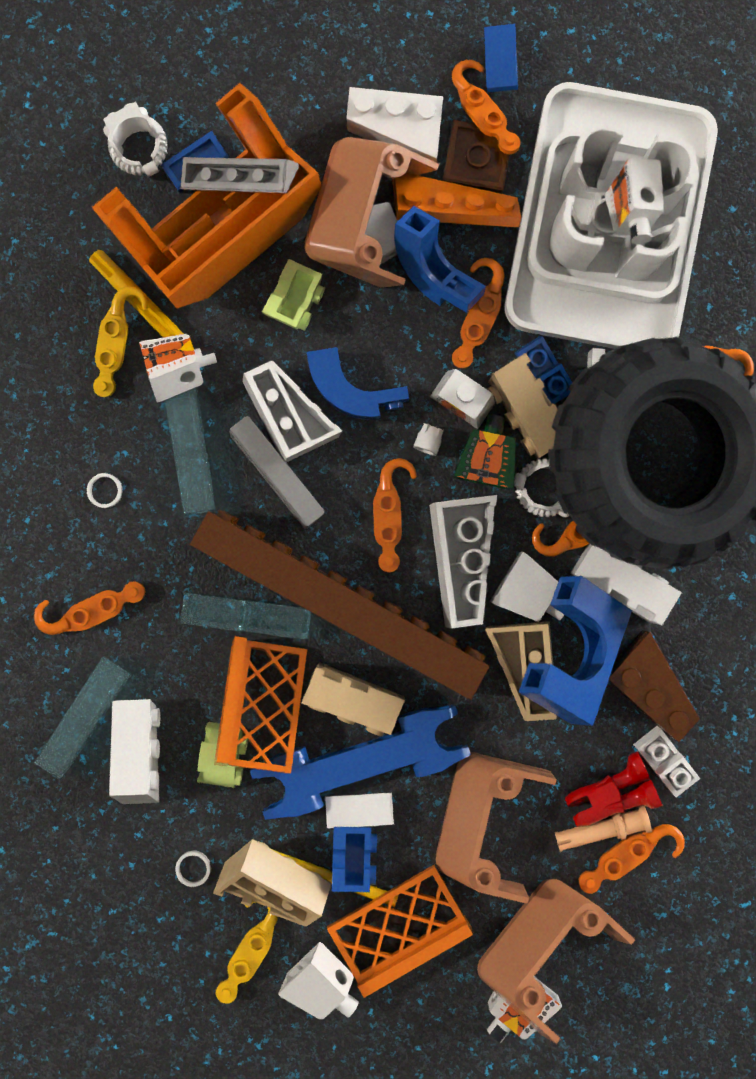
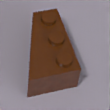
M642 630L615 660L608 682L667 735L680 742L700 718L651 632Z

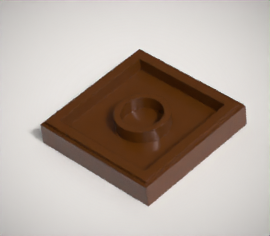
M453 120L443 181L503 193L510 154L500 151L498 140L495 137L482 133L475 123ZM507 129L509 132L514 133V130Z

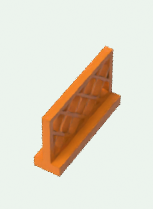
M234 637L231 646L214 765L291 774L307 649L249 641L244 637ZM251 649L263 650L271 661L257 670L250 661ZM271 652H276V653H281V654H279L278 656L274 657V655H273ZM286 654L299 656L298 668L288 675L278 660ZM274 664L284 679L270 688L260 673ZM248 668H250L254 674L247 678ZM295 674H297L296 684L291 679ZM257 677L266 689V692L253 701L245 689L246 684ZM287 681L294 690V699L284 706L273 691ZM267 695H270L280 709L266 719L256 704ZM245 698L249 705L243 709V703ZM293 704L292 714H290L287 708ZM252 707L262 720V723L248 732L241 723V717L243 713ZM283 712L290 721V729L280 737L269 722ZM265 725L276 740L264 750H261L251 735ZM241 730L245 736L238 740L239 731ZM289 735L288 744L286 746L282 739ZM248 739L258 754L249 761L236 759L237 746ZM279 743L286 752L285 766L272 764L264 753ZM261 756L265 763L254 761Z
M435 864L327 926L330 936L355 977L358 989L364 998L473 935L470 923L460 910ZM432 875L438 884L435 897L418 892L421 881ZM416 885L414 891L408 890L409 888ZM441 891L447 900L440 898ZM399 894L412 896L409 912L391 908L395 896ZM417 898L434 902L430 918L413 914ZM389 901L388 906L382 905L383 903ZM438 904L451 907L456 917L447 922L435 920L434 917ZM376 909L386 912L382 928L364 923L369 911ZM389 914L407 918L403 933L386 929ZM362 916L361 922L355 921ZM411 919L428 924L425 935L419 938L407 935ZM345 925L359 928L355 943L342 940L337 930ZM432 925L438 926L431 931ZM363 929L380 934L376 949L359 945ZM384 935L401 939L399 950L393 953L381 951L380 948ZM405 941L411 942V943L407 944L406 946H404ZM347 948L353 949L352 956ZM357 950L374 955L372 965L362 971L359 970L354 961ZM378 956L383 957V959L377 962Z

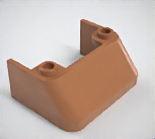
M346 137L335 142L331 149L322 180V187L318 194L305 239L307 255L314 261L380 288L404 285L405 278L379 268L383 255L382 247L375 238L365 234L382 174L390 178L400 177L405 172L421 175L436 171L439 164L398 144Z
M470 752V756L458 761L436 851V865L439 871L477 892L528 904L529 896L524 884L500 879L498 867L493 862L481 859L479 856L493 797L504 800L516 797L521 791L524 778L552 785L556 784V778L550 770Z
M546 879L538 885L529 897L528 904H523L480 958L477 970L481 980L538 1033L557 1044L561 1038L537 1017L545 1005L546 992L544 987L534 978L536 973L572 927L585 936H596L603 930L613 940L630 945L633 944L635 939L603 909L570 886L557 879Z

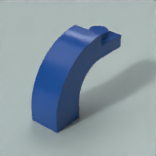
M413 206L395 223V248L403 269L415 286L434 303L440 306L446 300L467 313L484 295L486 286L459 271L449 263L438 244L440 220Z
M337 347L307 352L310 373L318 391L332 407L345 415L363 420L380 419L379 407L385 406V411H392L404 408L403 403L409 402L407 386L369 392L351 385L342 373Z

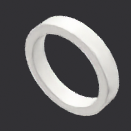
M603 198L594 205L591 211V223L602 234H615L613 229L602 228L595 219V212L598 206L606 203V199Z
M98 474L88 483L87 495L95 506L110 508L116 505L122 497V485L111 474ZM102 477L111 478L118 487L115 500L109 504L98 503L92 495L93 484Z
M199 851L184 853L176 864L177 878L181 883L189 887L203 884L211 872L209 859ZM188 856L200 857L206 864L207 871L205 877L196 882L186 880L180 872L182 860Z

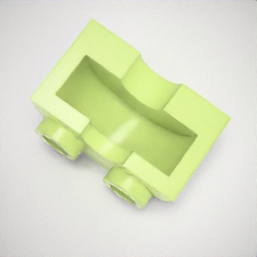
M288 259L279 277L276 289L271 293L262 313L292 328H299L305 331L312 317L309 310L313 303L319 304L325 287L320 285L323 274Z
M208 722L205 727L204 742L202 741L197 768V771L200 773L197 782L235 788L236 785L240 786L244 768L214 765L220 724ZM241 730L239 731L238 740L244 737ZM248 739L237 746L236 759L239 760L240 754H246Z

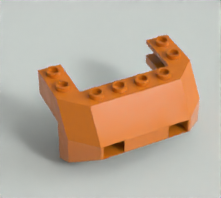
M241 83L215 103L246 149L236 158L288 159L298 163V170L287 194L197 190L152 229L117 187L92 207L176 308L211 297L300 222L322 187L318 172L285 143L259 99Z

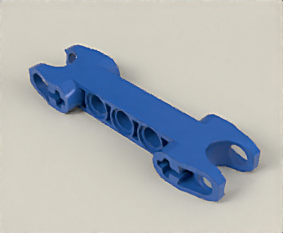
M455 704L440 707H423L407 712L397 718L401 731L309 759L305 746L294 748L291 774L250 769L252 779L275 777L285 787V797L276 803L270 804L262 811L265 820L298 817L316 811L324 806L320 793L412 764L415 777H424L444 771L449 766L470 756L471 753L467 744L445 747L439 744L435 738V731L438 725L458 715ZM286 752L278 753L269 759L270 762L275 765L285 766Z

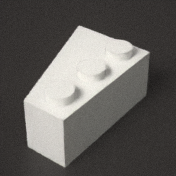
M150 699L112 701L109 796L122 804L159 803L158 758L160 755V743L157 739V727H160L161 718L160 709L156 708V705Z

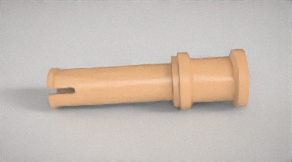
M639 806L637 810L622 814L617 813L611 815L609 819L589 826L557 831L555 836L559 850L562 852L566 849L616 836L618 839L623 840L629 834L641 831L650 833L652 828L645 806Z

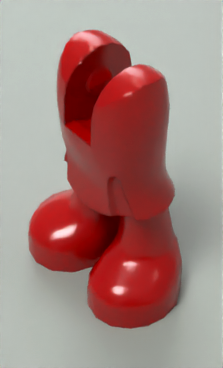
M638 751L628 756L627 767L620 773L611 777L607 775L601 781L578 788L565 797L568 807H575L588 801L592 805L591 808L573 817L576 827L592 825L608 816L625 813V810L633 807L647 806L650 809H655L663 806ZM642 783L637 789L621 795L619 791L628 786Z

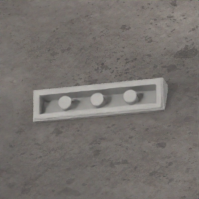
M183 157L180 189L287 194L299 164L288 159Z
M246 416L230 428V437L303 528L308 529L324 514V509L251 418Z

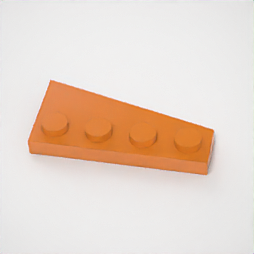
M406 172L400 177L392 178L397 220H400L413 206H416L440 220V223L519 227L521 212L518 197Z

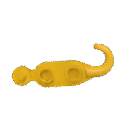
M126 286L115 294L112 305L100 324L95 352V363L100 370V375L93 383V389L100 397H109L115 392L116 384L113 374L123 364L128 336V324L124 311L125 300L129 296H136L141 301L142 309H148L146 294L135 286Z
M267 907L268 914L265 919L245 934L227 966L229 978L220 982L216 989V997L220 1002L227 1004L236 999L238 985L249 981L254 976L272 944L274 926L278 920V916L269 914L271 908Z

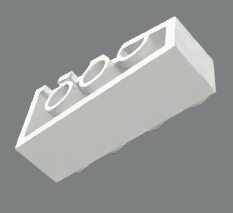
M497 495L435 502L429 505L444 623L447 628L483 624L487 590L486 579L491 554L489 552L491 535L494 528L493 516Z

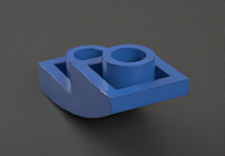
M515 24L484 27L487 93L518 90Z
M543 336L537 337L514 352L517 358L527 353L531 360L527 363V366L536 379L541 378L545 386L542 389L551 404L557 403L571 393L569 387L572 381L562 364L557 362Z

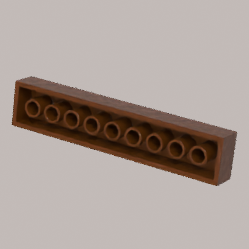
M220 509L217 513L207 512L190 543L192 547L470 700L473 698L490 667L484 661L486 656L482 652L469 645L465 649L460 648L456 645L458 640L442 630H439L438 634L428 630L430 627L429 623L412 615L411 619L400 615L402 612L400 607L387 600L382 605L372 599L374 597L373 592L360 585L357 586L356 590L345 584L347 578L333 570H330L328 574L318 569L320 563L305 555H302L300 559L291 554L293 548L278 540H274L273 543L264 540L266 536L264 532L251 525L246 524L245 528L237 525L239 519L228 512Z

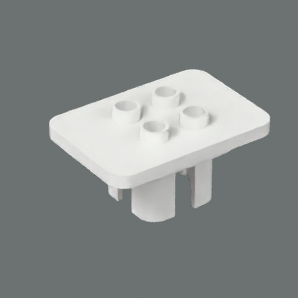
M573 82L561 83L550 90L541 112L505 300L506 317L515 328L524 332L613 349L650 338L679 337L718 133L716 120L708 110L700 106ZM629 157L660 160L663 213L650 228L651 240L643 245L633 244L631 242V235L616 233L606 235L598 232L593 227L590 218L594 205L599 200L605 198V193ZM603 203L596 209L595 219L602 228L613 229L607 203Z

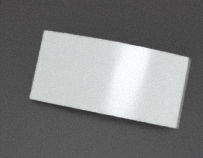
M654 727L633 744L675 797H678L700 779L660 727Z
M392 793L325 797L327 828L394 824Z

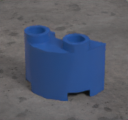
M334 827L333 892H370V885H376V866L370 865V853H377V834H371V828Z

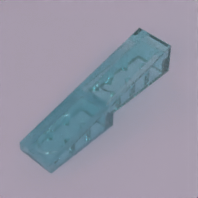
M195 387L165 400L185 516L216 511L208 452L205 448L198 390Z
M184 593L180 623L295 639H308L311 612L299 606Z
M103 656L34 763L61 780L96 730L97 724L131 674Z

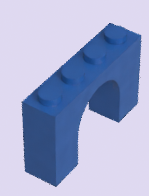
M583 576L560 577L550 606L572 619L580 628L584 639L582 663L572 676L552 664L529 663L519 693L570 724L593 726L632 610Z

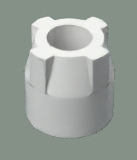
M424 423L413 447L423 453L436 456L441 444L443 430Z

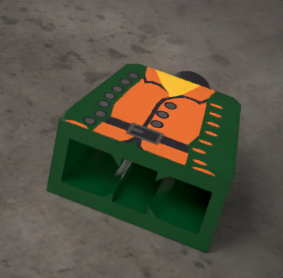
M488 415L484 431L472 429L455 470L454 479L506 490L513 489L516 439L503 435L506 418Z

